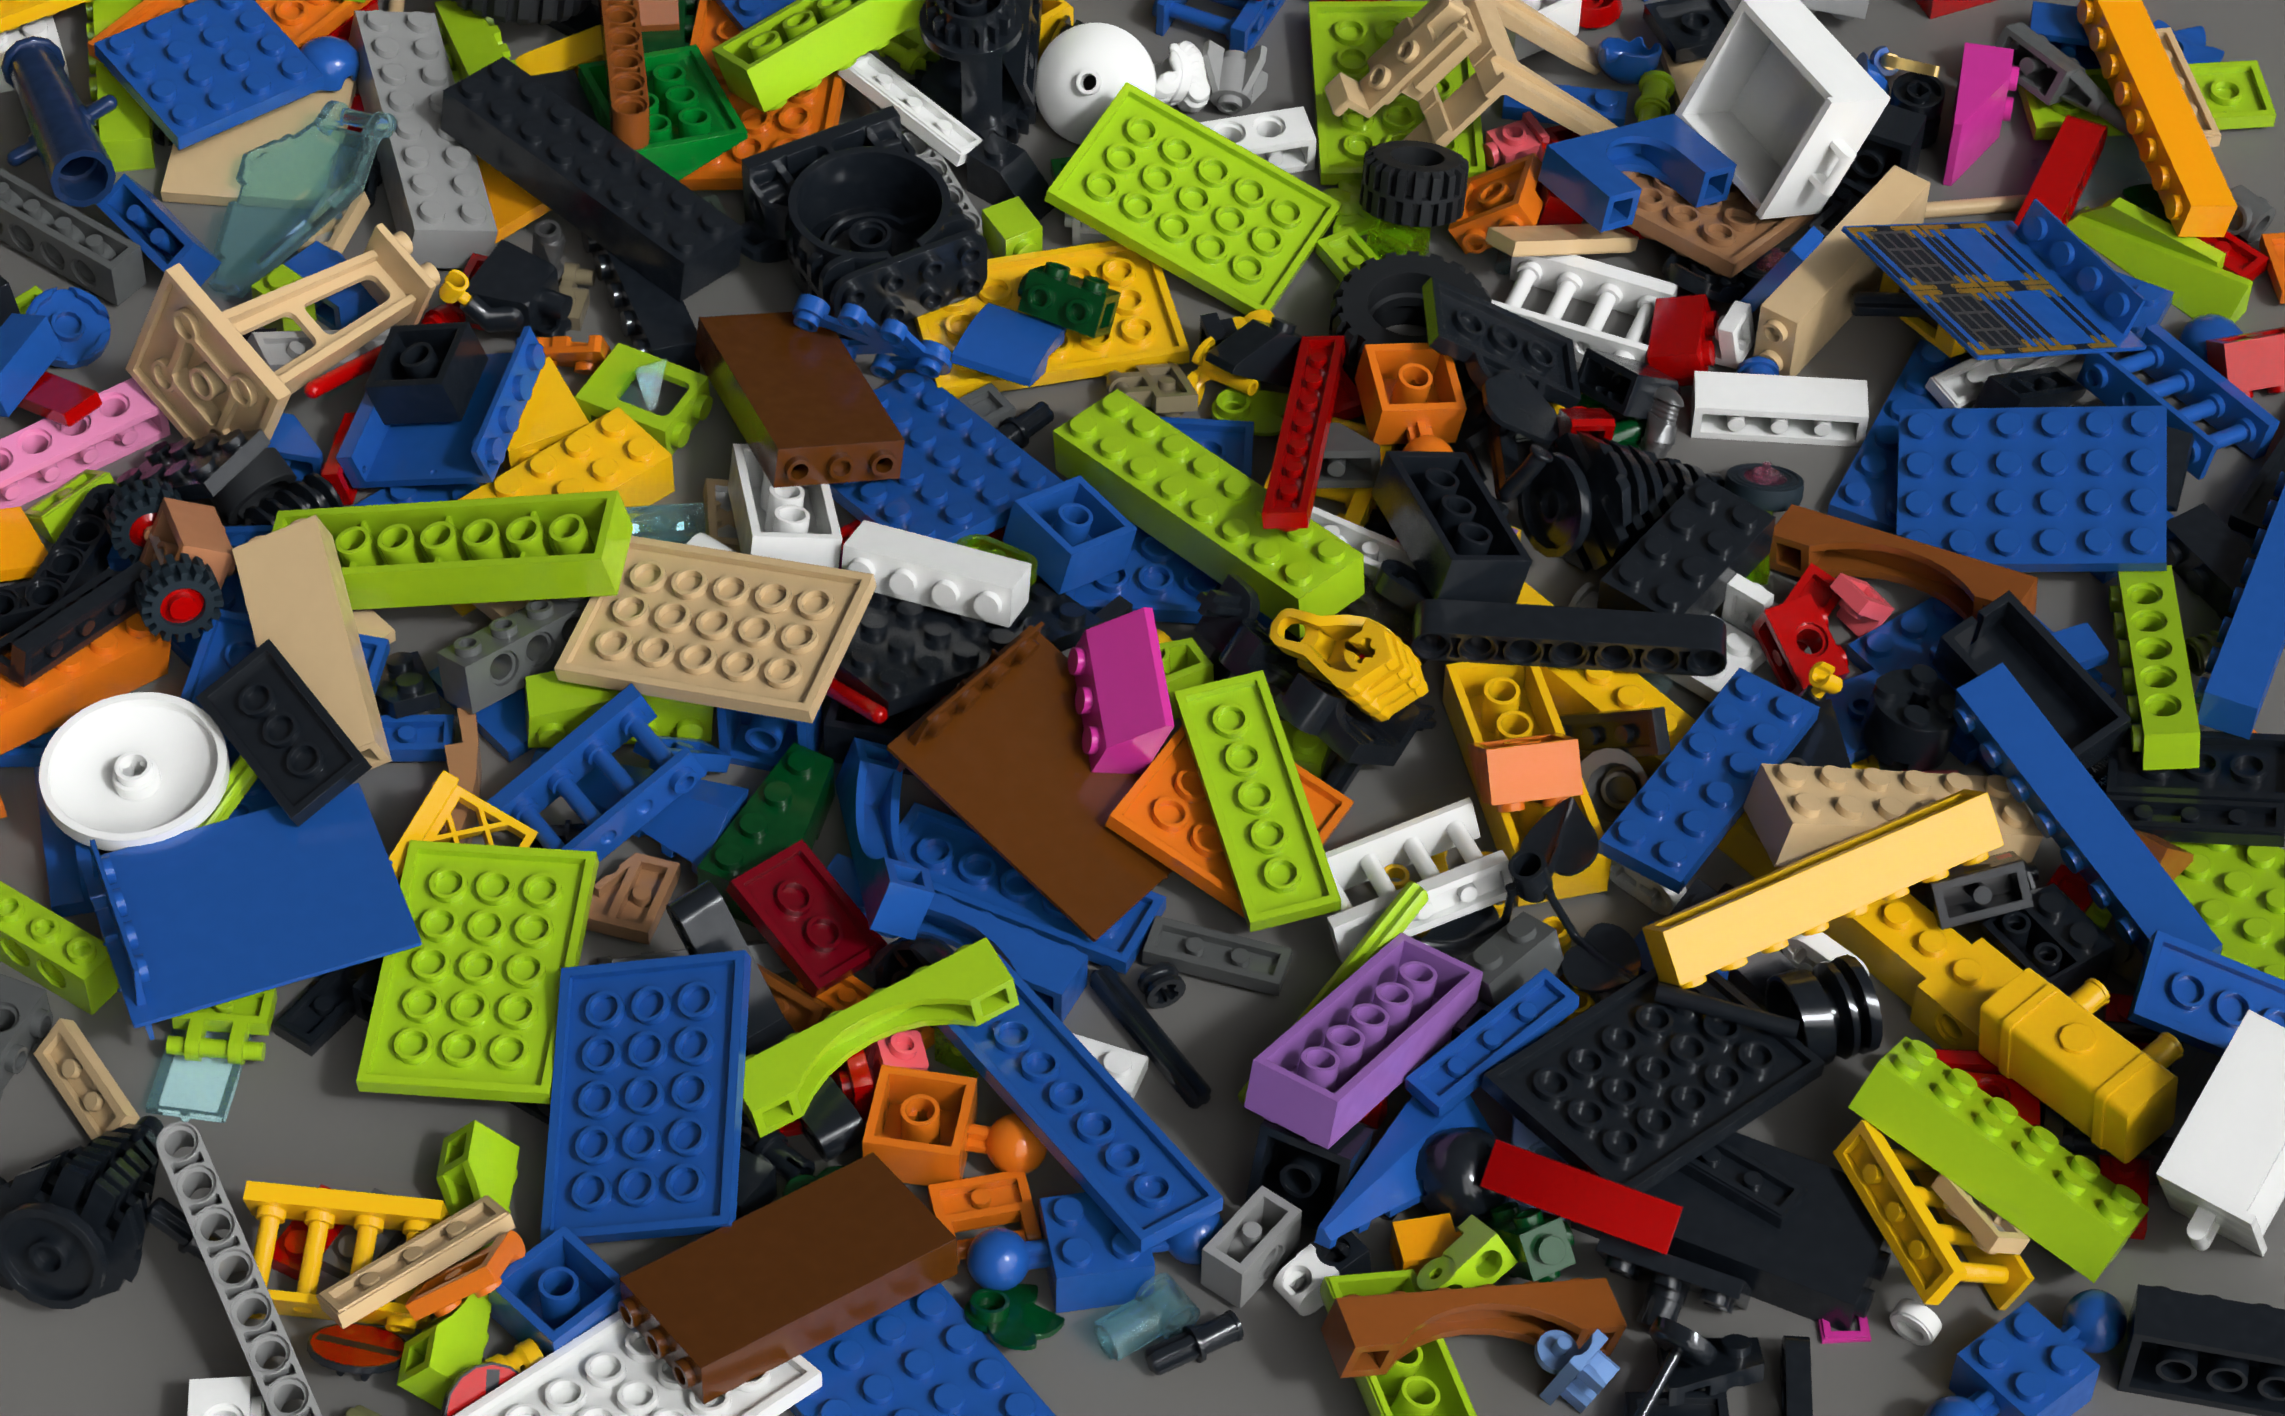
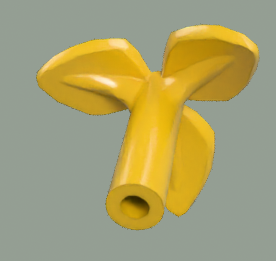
M1212 336L1206 338L1198 346L1191 360L1194 364L1198 365V369L1192 371L1187 376L1198 394V407L1204 395L1205 383L1210 380L1246 395L1253 396L1259 387L1257 380L1231 374L1205 360L1208 352L1215 347V339Z

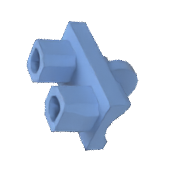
M1597 1328L1583 1346L1578 1349L1575 1340L1564 1331L1550 1330L1541 1335L1534 1346L1536 1361L1542 1369L1557 1375L1539 1396L1551 1406L1560 1395L1578 1412L1582 1413L1620 1370L1617 1364L1599 1350L1609 1338Z

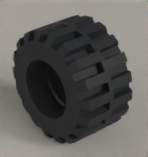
M1401 140L1372 146L1364 155L1359 203L1362 209L1370 215L1401 226L1436 227L1456 222L1464 213L1469 162L1462 155L1451 149L1422 141Z

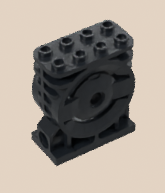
M893 105L741 159L745 222L751 219L758 224L766 237L769 236L786 241L792 276L802 294L814 295L826 301L831 308L829 316L838 319L843 304L852 303L865 309L867 315L880 327L883 321L888 318L905 322L973 297L982 290L986 283L987 242L985 237L978 230H975L974 223L967 215L963 214L961 207L956 202H951L948 186L941 174L929 163L916 156V150L901 132L900 114ZM837 333V335L839 336V338H843V339H847V340H855V339L850 338V337H848V336H845V335H842V334H840V333Z

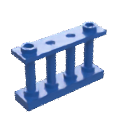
M1155 0L1152 15L1156 17L1157 35L1164 36L1173 21L1177 19L1224 34L1226 39L1230 41L1229 50H1240L1247 53L1248 50L1255 47L1286 0H1210L1241 10L1238 17L1233 16L1231 19L1187 6L1185 4L1188 0Z
M2159 324L2146 327L2141 341L2147 346L2145 350L2136 351L2135 354L2119 360H2115L2106 352L2087 354L2076 381L2107 406L2167 405V426L2193 434L2195 439L2187 471L2196 479L2200 480L2205 477L2216 450L2232 444L2238 446L2252 459L2265 456L2280 421ZM2143 370L2157 382L2146 385L2132 373ZM2173 394L2187 406L2177 410L2164 400L2163 397ZM2204 419L2218 431L2208 435L2193 422Z
M631 683L491 797L487 803L537 831L536 840L543 848L595 851L600 862L679 796L693 789L707 772L687 746L674 756L648 726L657 715ZM632 737L638 741L660 767L639 785L612 755L613 752ZM596 766L623 796L619 802L603 815L576 785L580 779ZM560 796L587 826L586 829L566 845L539 814Z

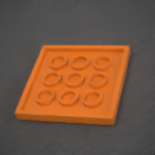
M1181 725L1112 811L1105 826L1245 918L1185 732ZM1295 763L1322 845L1324 846L1349 813L1354 801Z

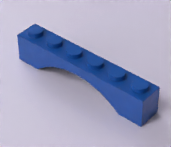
M854 737L835 781V786L869 928L886 938L902 937L915 941L935 891L929 868L907 863L902 851L899 830V808L903 770L901 772L896 770L899 761L886 749V745Z
M837 853L826 869L867 918L853 859ZM935 893L918 934L933 936L956 948L966 944H973L987 937L996 953L1005 959L1062 1022L1065 1020L1088 985L1087 954L1080 952L1073 946L1062 945L1040 936L1029 928L1018 927L998 919L987 911L976 910L954 901L945 894Z

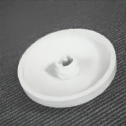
M126 693L91 704L73 715L55 732L41 758L39 785L51 819L65 834L87 846H90V840L95 839L98 849L117 851L127 847L163 841L184 831L195 829L202 824L216 809L226 791L230 775V760L220 728L211 716L197 705L183 698L164 693Z

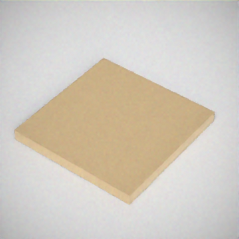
M346 78L342 89L339 91H316L181 150L173 144L160 191L162 201L316 213L327 193L333 191L350 119L351 105L357 89L356 81Z

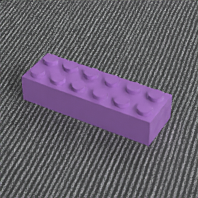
M1401 932L1253 1059L1244 1108L1262 1116L1269 1122L1276 1123L1304 1137L1313 1144L1329 1149L1397 1088L1408 1075L1420 1067L1451 1039L1453 1027L1477 1003L1483 972Z

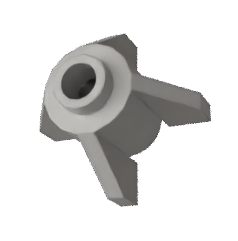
M1208 40L1204 42L1202 57L1211 85L1210 101L1221 112L1237 114L1249 108L1267 88L1268 74L1262 71L1266 62L1267 47L1261 44L1248 50L1247 53L1240 50L1224 51L1225 48Z

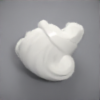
M1182 41L1178 44L1172 43L1168 46L1169 57L1160 65L1157 63L1153 64L1157 80L1155 98L1169 106L1178 105V108L1183 112H1199L1207 104L1211 94V85L1202 53L1190 41Z

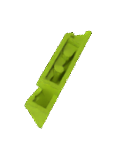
M2121 197L2110 199L2099 207L2090 209L2089 206H2085L2067 224V227L2084 243L2132 277L2173 291L2171 304L2192 319L2200 315L2217 314L2231 319L2235 323L2247 310L2253 281L2223 269L2226 253L2196 237H2177L2172 224Z

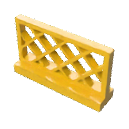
M443 770L391 853L389 860L393 862L392 867L400 885L410 840L460 843L459 840L483 835L485 845H494L491 833L507 830L523 839L519 847H530L538 832L457 785L459 779ZM458 802L476 812L480 826L456 831L451 813ZM487 819L494 823L488 824ZM446 824L448 833L438 835Z

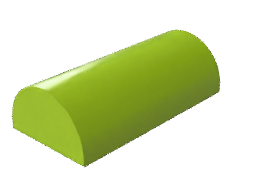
M1414 1269L1328 1276L1323 1278L1320 1285V1296L1327 1313H1329L1336 1298H1342L1347 1295H1382L1395 1291H1404L1406 1293L1422 1292L1417 1285V1275ZM1444 1338L1415 1348L1398 1360L1386 1375L1354 1377L1370 1416H1477Z

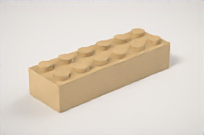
M1761 763L1743 806L1774 867L1789 865L1963 789L1988 792L2004 843L2003 846L1989 851V856L2013 851L2028 864L2032 862L2043 838L2025 803H2019L2014 799L2007 787V778L2000 775L1979 776L1963 775L1956 772L1943 774L1925 773L1917 770L1890 771L1877 768H1839L1832 765L1819 767L1795 765L1792 763Z

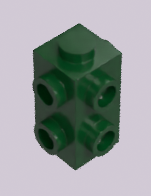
M1046 262L1044 266L1030 269L1023 276L1018 288V296L1021 297L1019 311L1092 338L1110 333L1121 293L1109 289L1107 281L1093 276H1084V279L1070 274L1071 269L1055 262Z
M1507 1202L1490 1210L1491 1216L1480 1220L1499 1235L1518 1261L1506 1273L1510 1277H1519L1532 1282H1551L1561 1276L1560 1270L1576 1263L1571 1248L1574 1246L1573 1233L1569 1225L1560 1216L1543 1212L1539 1208L1521 1206L1518 1202Z

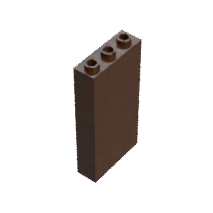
M792 312L699 317L695 356L773 488L900 479L905 440L836 332L824 327H818L816 332L802 330L794 324Z
M872 1152L733 1221L731 1227H721L619 1278L621 1301L618 1302V1311L626 1326L630 1329L636 1328L645 1338L652 1355L656 1359L663 1358L672 1368L678 1384L684 1390H692L703 1404H706L726 1392L741 1386L745 1382L957 1275V1238Z

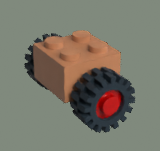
M142 479L134 481L136 488L133 490H129L128 486L124 485L119 488L122 493L121 498L113 494L109 499L112 507H105L104 514L106 519H104V523L115 551H118L121 558L126 560L129 557L131 564L140 561L152 568V572L146 569L142 570L139 574L142 582L136 581L134 587L136 594H134L135 602L143 622L154 636L160 633L162 640L170 642L172 634H174L177 642H185V634L191 633L192 638L196 639L200 637L198 629H205L208 632L213 628L210 618L219 620L221 616L219 607H224L221 589L226 576H231L235 569L236 563L226 529L222 525L214 506L183 501L179 492L176 489L173 491L171 485L165 481L160 487L157 479H149L148 486H144Z

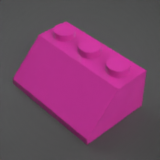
M1150 607L1140 608L1086 629L1077 645L1069 652L1068 669L1070 674L1075 676L1077 687L1075 708L1076 712L1082 716L1084 727L1082 748L1084 753L1089 755L1091 772L1142 775L1175 726L1153 608Z

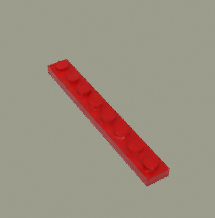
M1344 335L1302 336L1262 509L1263 529H1278L1290 532L1299 528L1309 527L1346 354Z

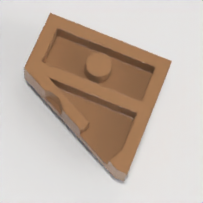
M634 853L619 865L616 872L604 876L595 883L586 930L649 945L681 876L680 863Z

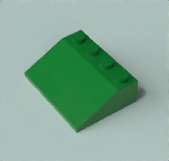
M696 44L644 53L650 109V140L646 147L636 150L638 153L679 181L748 138V131ZM604 60L579 64L578 79L599 125L611 133Z

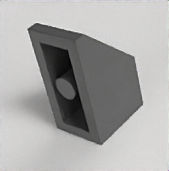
M1331 423L1317 488H1373L1381 468L1380 446L1341 423Z

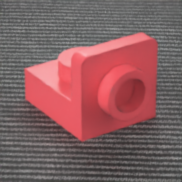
M1840 573L1830 585V588L1842 598L1838 603L1840 609L1836 613L1837 617L1858 638L1883 625L1895 610L1866 581Z
M916 1030L898 1032L872 1043L865 1051L874 1092L881 1064L925 1071L929 1067L921 1034Z

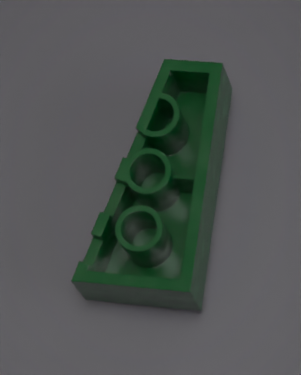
M793 743L697 866L698 886L706 881H710L721 894L733 918L755 927L726 891L731 880L801 839L812 850L815 840H818L835 797L834 759Z

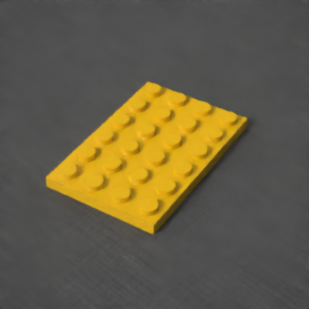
M1114 240L987 259V280L977 295L914 318L920 341L931 340L946 346L953 353L969 324L987 303L1030 315L1018 310L1021 297L1018 296L1020 282L1030 269L1044 266L1046 262H1055L1071 269L1070 274L1084 279V276H1093L1109 283L1108 288L1120 292L1121 296L1110 333L1092 338L1066 328L1064 343L1048 357L1046 373L1030 387L1107 376L1109 372L1114 370L1121 373L1133 372L1136 365L1189 363L1190 350L1162 267ZM952 363L949 374L931 378L936 382L937 388L943 387L957 399L989 383H992L1000 392L1029 388L1028 386Z

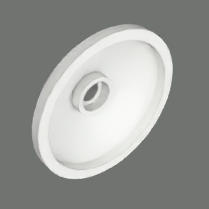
M1106 23L1080 24L1062 32L1044 50L1037 65L1035 89L1037 106L1044 120L1057 134L1068 141L1081 145L1126 82L1153 97L1156 96L1157 80L1155 68L1145 47L1129 32ZM1089 75H1093L1096 78V86L1092 90H1086L1083 85L1084 79Z

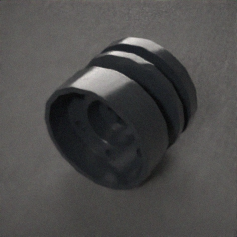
M1846 954L1836 957L1831 962L1825 960L1813 966L1812 973L1810 970L1800 967L1773 975L1767 980L1765 988L1766 1011L1800 1020L1796 1038L1821 1058L1825 1065L1834 1061L1835 1054L1846 1060L1858 1053L1863 1055L1880 1048L1883 1037V1024L1879 1001L1871 979L1856 957Z

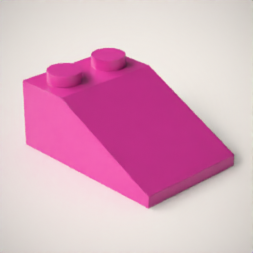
M1965 42L1954 100L1943 185L1952 186L1999 138L2002 121L2010 122L2014 97H2007L2008 90L2016 91L2020 67L2012 66L2014 49Z

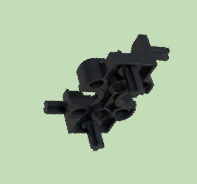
M1228 574L1219 590L1210 589L1209 592H1200L1196 599L1201 605L1197 611L1203 616L1194 630L1215 648L1209 658L1213 664L1214 681L1227 679L1231 673L1239 676L1263 670L1267 682L1282 691L1278 693L1274 700V703L1278 705L1276 708L1278 714L1299 730L1317 736L1337 753V756L1321 780L1342 794H1345L1363 764L1394 766L1416 731H1423L1424 728L1433 729L1437 721L1431 717L1435 709L1430 705L1421 704L1418 700L1392 715L1389 720L1377 722L1362 712L1339 690L1335 693L1322 684L1320 680L1307 674L1298 666V658L1283 653L1269 637L1270 627L1265 628L1256 620L1260 611L1258 594L1238 575ZM1285 630V639L1300 642L1303 637L1299 639L1288 630Z

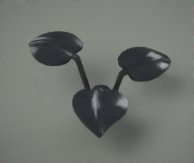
M1572 797L1567 798L1547 812L1525 836L1521 843L1520 851L1511 857L1508 869L1513 882L1505 886L1507 896L1500 919L1496 908L1491 905L1432 928L1429 933L1419 940L1462 961L1510 922L1516 896L1530 903H1539L1547 899L1570 938L1577 944L1564 954V960L1562 961L1564 976L1574 988L1586 993H1604L1616 990L1637 979L1642 969V959L1638 946L1626 930L1614 924L1599 923L1594 925L1583 938L1577 932L1555 896L1552 880L1554 872L1562 876L1576 875L1593 863L1599 851V841L1595 829Z

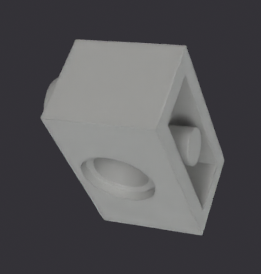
M1262 1185L1203 1247L1200 1284L1241 1309L1300 1245L1302 1210Z

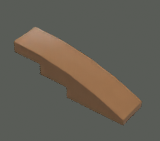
M457 708L461 743L444 745L448 773L459 779L458 786L480 798L482 765L476 713L471 714L461 708ZM458 802L451 813L456 831L474 828L477 821L476 812ZM446 824L441 829L439 835L448 833ZM473 837L461 839L459 842L471 844Z

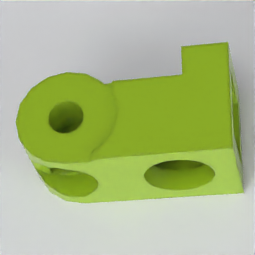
M1471 1214L1457 1227L1462 1235L1443 1252L1441 1257L1431 1260L1419 1271L1417 1285L1421 1291H1434L1439 1288H1475L1486 1284H1494L1515 1266L1518 1261L1499 1235Z

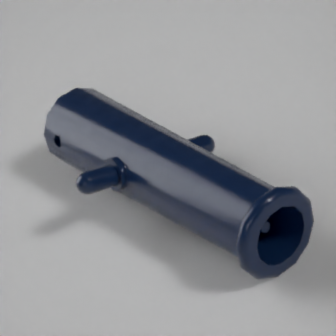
M36 36L18 40L5 52L1 69L5 81L16 90L32 134L27 136L29 141L7 154V162L9 165L17 167L38 155L42 160L54 195L63 203L69 206L84 208L101 202L112 191L116 174L112 161L94 127L97 126L96 120L117 107V99L112 95H105L90 105L85 106L84 103H81L64 70L65 61L63 54L56 44L48 38Z

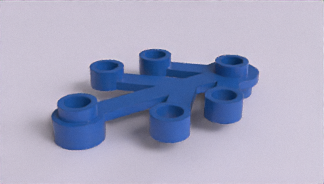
M810 294L798 296L792 311L794 324L800 329L809 332H816L818 327H824L855 339L847 340L840 338L854 361L857 355L876 354L870 367V371L875 376L885 380H892L897 370L915 369L921 375L929 378H937L939 375L950 373L952 368V362L950 361L951 351L946 346L935 341L922 340L920 342L908 331L907 326L902 322L888 318L883 321L880 327L867 315L865 309L852 303L843 304L837 319L828 315L831 308L823 299ZM886 353H892L898 356H889L886 355Z

